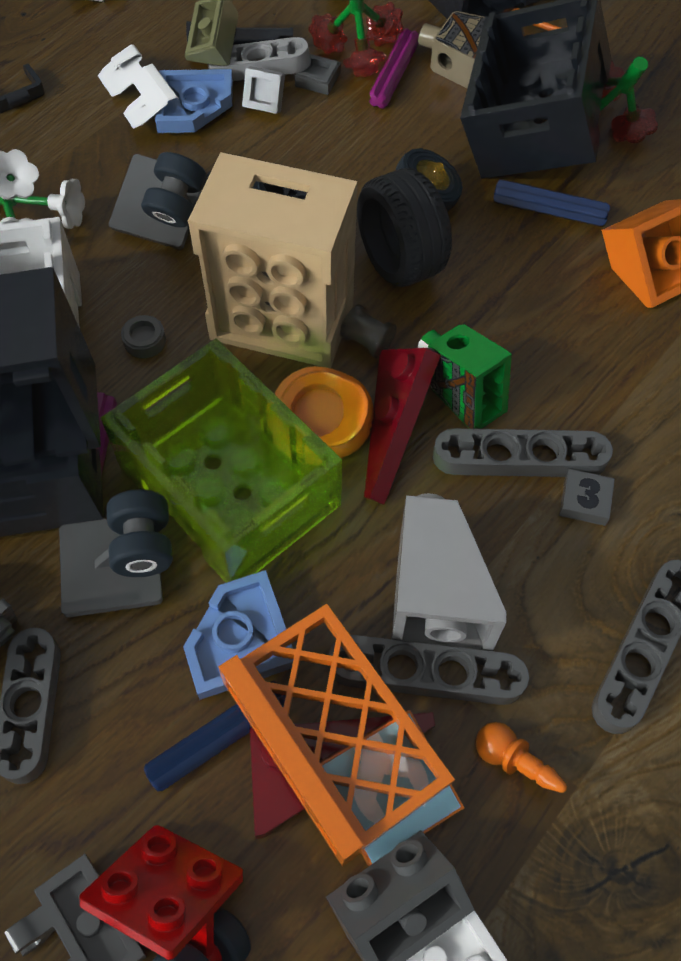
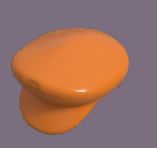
M313 366L299 369L280 382L272 398L270 419L275 433L290 449L306 456L338 459L353 454L365 443L372 427L374 408L369 392L359 380L332 368Z

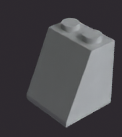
M430 493L418 496L406 495L399 542L391 639L493 651L506 624V610L458 500H448L442 496Z

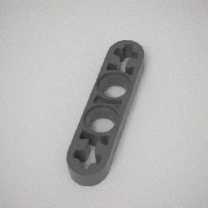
M454 428L441 432L436 438L433 461L440 471L451 475L565 477L568 469L600 475L612 457L613 448L611 442L604 435L594 431ZM496 444L503 445L510 451L511 458L504 461L495 460L490 457L487 448ZM474 445L480 446L477 459L473 458L475 450H473ZM539 445L548 446L555 452L556 459L549 462L541 461L535 457L532 449ZM448 446H456L460 457H451ZM583 449H590L591 454L597 456L596 460H589L588 454L582 452ZM566 454L571 456L569 461L565 460Z
M670 560L664 563L652 578L593 699L591 707L593 718L597 725L609 733L624 734L634 728L643 718L681 636V591L672 602L664 600L672 586L671 579L674 576L681 579V560ZM659 613L663 615L670 624V633L667 635H657L650 631L645 622L646 614ZM638 653L646 657L651 665L650 676L638 677L633 675L626 667V655ZM623 687L633 690L627 696L623 705V710L628 714H624L621 718L617 719L611 715L613 706L608 702H612L621 693Z
M350 635L369 662L374 661V652L382 653L379 663V675L391 692L509 705L516 702L528 686L529 673L526 665L517 656L509 653ZM335 643L332 645L331 650L329 652V655L333 656ZM341 647L339 657L346 658L347 654ZM396 655L409 656L415 662L417 671L408 679L401 680L395 678L388 670L389 660ZM446 661L459 662L467 672V680L455 686L445 683L439 675L440 665ZM477 664L484 666L481 672L483 676H496L499 669L504 668L508 670V677L517 681L512 682L508 690L500 689V681L491 678H483L480 688L473 687L478 672ZM337 667L335 680L338 683L348 687L366 689L367 681L359 671L349 672L344 668Z

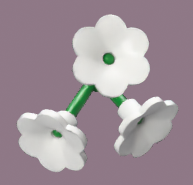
M13 149L8 153L0 150V205H3L6 218L2 219L0 224L33 220L30 218L16 219L13 206L17 203L48 206L50 210L58 211L62 217V224L66 229H72L81 225L82 211L85 208V197L81 192V184L78 179L64 180L60 187V194H49L48 197L31 196L34 191L33 184L39 177L37 167L32 163H28L27 156L20 150ZM25 241L0 244V250L26 247L27 244Z

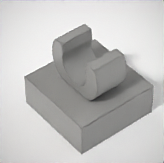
M252 66L247 67L245 70L242 107L274 114L281 112L285 73Z

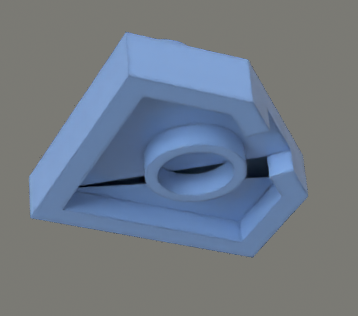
M232 69L159 70V73L178 98L168 101V104L156 113L157 133L196 132L232 107Z
M266 570L218 585L208 602L209 608L197 629L192 630L183 648L199 700L228 691L222 681L218 666L235 655H238L240 659L286 630ZM290 644V645L287 646L286 648H292V649H293L292 644ZM272 656L256 666L262 677L265 678L291 669L294 659Z

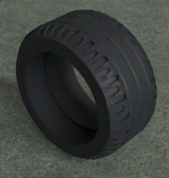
M401 168L366 182L361 189L357 201V220L365 250L378 273L393 285L405 287L428 279L443 271L451 255L452 231L446 207L433 183L425 175L413 168Z

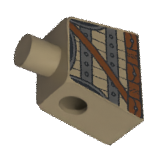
M456 11L452 12L442 28L429 23H425L422 26L418 44L432 49L430 67L433 72L468 88L485 17Z

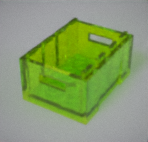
M217 338L101 417L119 466L141 490L158 492L167 499L169 514L201 548L203 558L226 583L258 573L341 506L342 459ZM187 381V383H186L185 385H183V386L180 387L178 390H176L175 392H173L172 394H170L168 397H166L165 399H163L162 401H160L158 404H156L155 406H153L151 409H149L148 411H146V409H147L148 407H150L151 405H153L154 403H156L158 400H160L161 398H163L164 396H166L168 393H170L171 391H173L174 389H176L178 386H180L181 384H183L184 382ZM211 458H217L222 461L221 466L213 470L206 468L205 463ZM240 488H247L251 491V496L246 500H238L234 497V493Z

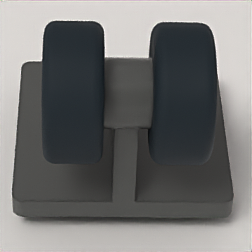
M163 152L159 154L157 160L139 154L133 155L113 209L109 226L112 230L175 249H183L190 231L188 219L207 181L204 168L192 159L173 152Z
M151 490L125 491L115 495L107 503V519L66 524L59 528L61 611L65 617L158 605L163 602L161 572L167 570L173 561L170 539L158 533L169 522L168 502L163 495Z

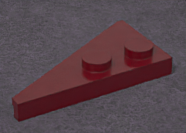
M428 348L381 350L379 356L374 419L371 428L364 492L365 498L385 505L441 356Z
M433 712L413 714L423 734L435 727ZM392 716L367 718L364 735L392 719ZM360 719L327 721L325 732L357 738ZM320 722L294 725L319 731ZM250 728L254 831L257 839L265 838L273 833L275 828L302 811L306 812V810L253 728ZM304 738L314 753L317 740ZM323 742L320 761L345 747V745Z

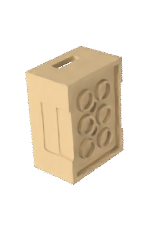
M220 152L188 219L193 251L195 255H199L208 306L205 317L210 340L331 368L353 306L357 181ZM257 181L308 193L304 200L253 189V186ZM262 272H267L269 277L265 276Z

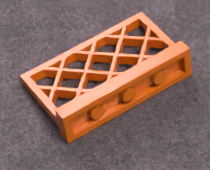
M328 604L323 605L240 659L238 655H235L218 666L224 685L342 867L455 781L449 770ZM322 623H325L336 638L333 656L303 651L306 634ZM298 640L296 649L286 648L287 646ZM341 647L350 659L339 657ZM272 656L294 659L288 686L266 682L256 666ZM300 661L331 666L326 693L295 687ZM337 667L359 671L367 681L364 699L332 694ZM371 689L382 703L370 701ZM274 693L286 695L284 707H282ZM293 697L324 702L319 731L294 725L289 717ZM330 704L362 709L357 738L325 732ZM368 711L392 716L398 725L396 745L363 739ZM404 734L414 748L402 746ZM304 738L317 740L314 753ZM323 742L355 747L351 778L326 773L320 764ZM361 749L394 755L390 785L357 779ZM400 757L423 760L436 779L421 791L397 787ZM335 785L349 787L347 801L344 800ZM355 788L388 794L385 817L366 831L351 810ZM395 796L409 798L393 810Z

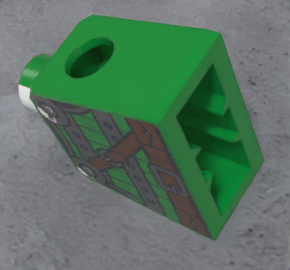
M465 324L457 325L443 335L436 330H431L421 338L418 348H428L441 355L430 383L432 391L469 429H482L508 411L512 354L508 350Z

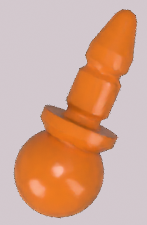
M491 722L479 730L476 736V749L479 756L485 762L491 765H502L503 771L507 774H513L518 770L529 779L536 780V783L542 788L559 793H564L567 790L566 783L555 769L549 765H544L543 761L529 753V743L524 739L517 740L516 734L508 725L501 722Z

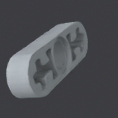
M291 37L233 45L228 66L207 65L208 69H232L233 81L245 80V70L249 66L285 73V75L299 73L310 66L311 57L307 41L300 37Z

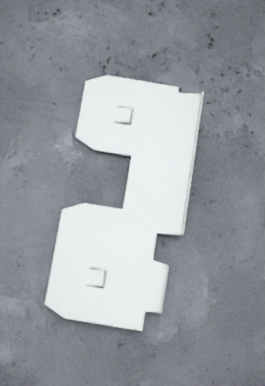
M131 44L112 57L111 62L101 70L98 77L112 97L121 94L132 84L141 93V96L133 101L123 113L134 129L146 123L168 104V101L178 97L153 64L141 67L139 62L142 60V55L135 45Z

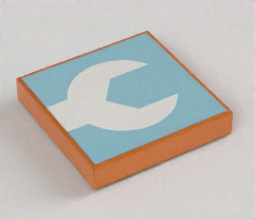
M405 710L411 718V720L417 726L419 731L425 737L411 710ZM392 718L366 733L363 739L396 745L398 725ZM404 734L402 746L414 748ZM345 746L321 760L320 764L326 773L351 778L355 747ZM361 749L357 779L390 785L394 755ZM400 757L397 787L421 791L436 779L423 760ZM452 784L362 850L361 854L367 865H372L392 851L398 844L406 841L420 830L425 834L464 809ZM335 785L344 800L347 801L349 787ZM355 788L351 810L366 831L385 817L388 794ZM395 796L393 810L409 798Z

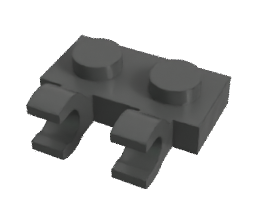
M86 854L34 889L42 906L13 924L4 932L15 954L21 952L22 956L29 954L39 947L56 930L71 957L67 961H143L147 958L139 942L80 907V893L100 876Z

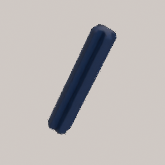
M503 179L498 181L494 192V201L499 204L600 227L604 226L607 222L610 211V204Z
M274 693L282 707H284L286 695ZM235 704L146 763L144 766L145 775L155 790L163 791L248 734L252 726L239 706Z

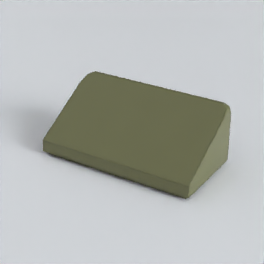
M200 0L195 2L184 56L187 61L218 66H228L230 64L238 20V11L231 0Z

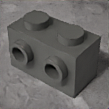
M421 830L406 841L398 844L392 851L362 872L349 878L342 886L326 896L346 936L362 961H406L474 911L455 867Z

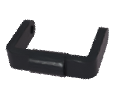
M29 64L23 65V69L32 84L1 96L0 113L14 109L44 95L45 91L41 79Z

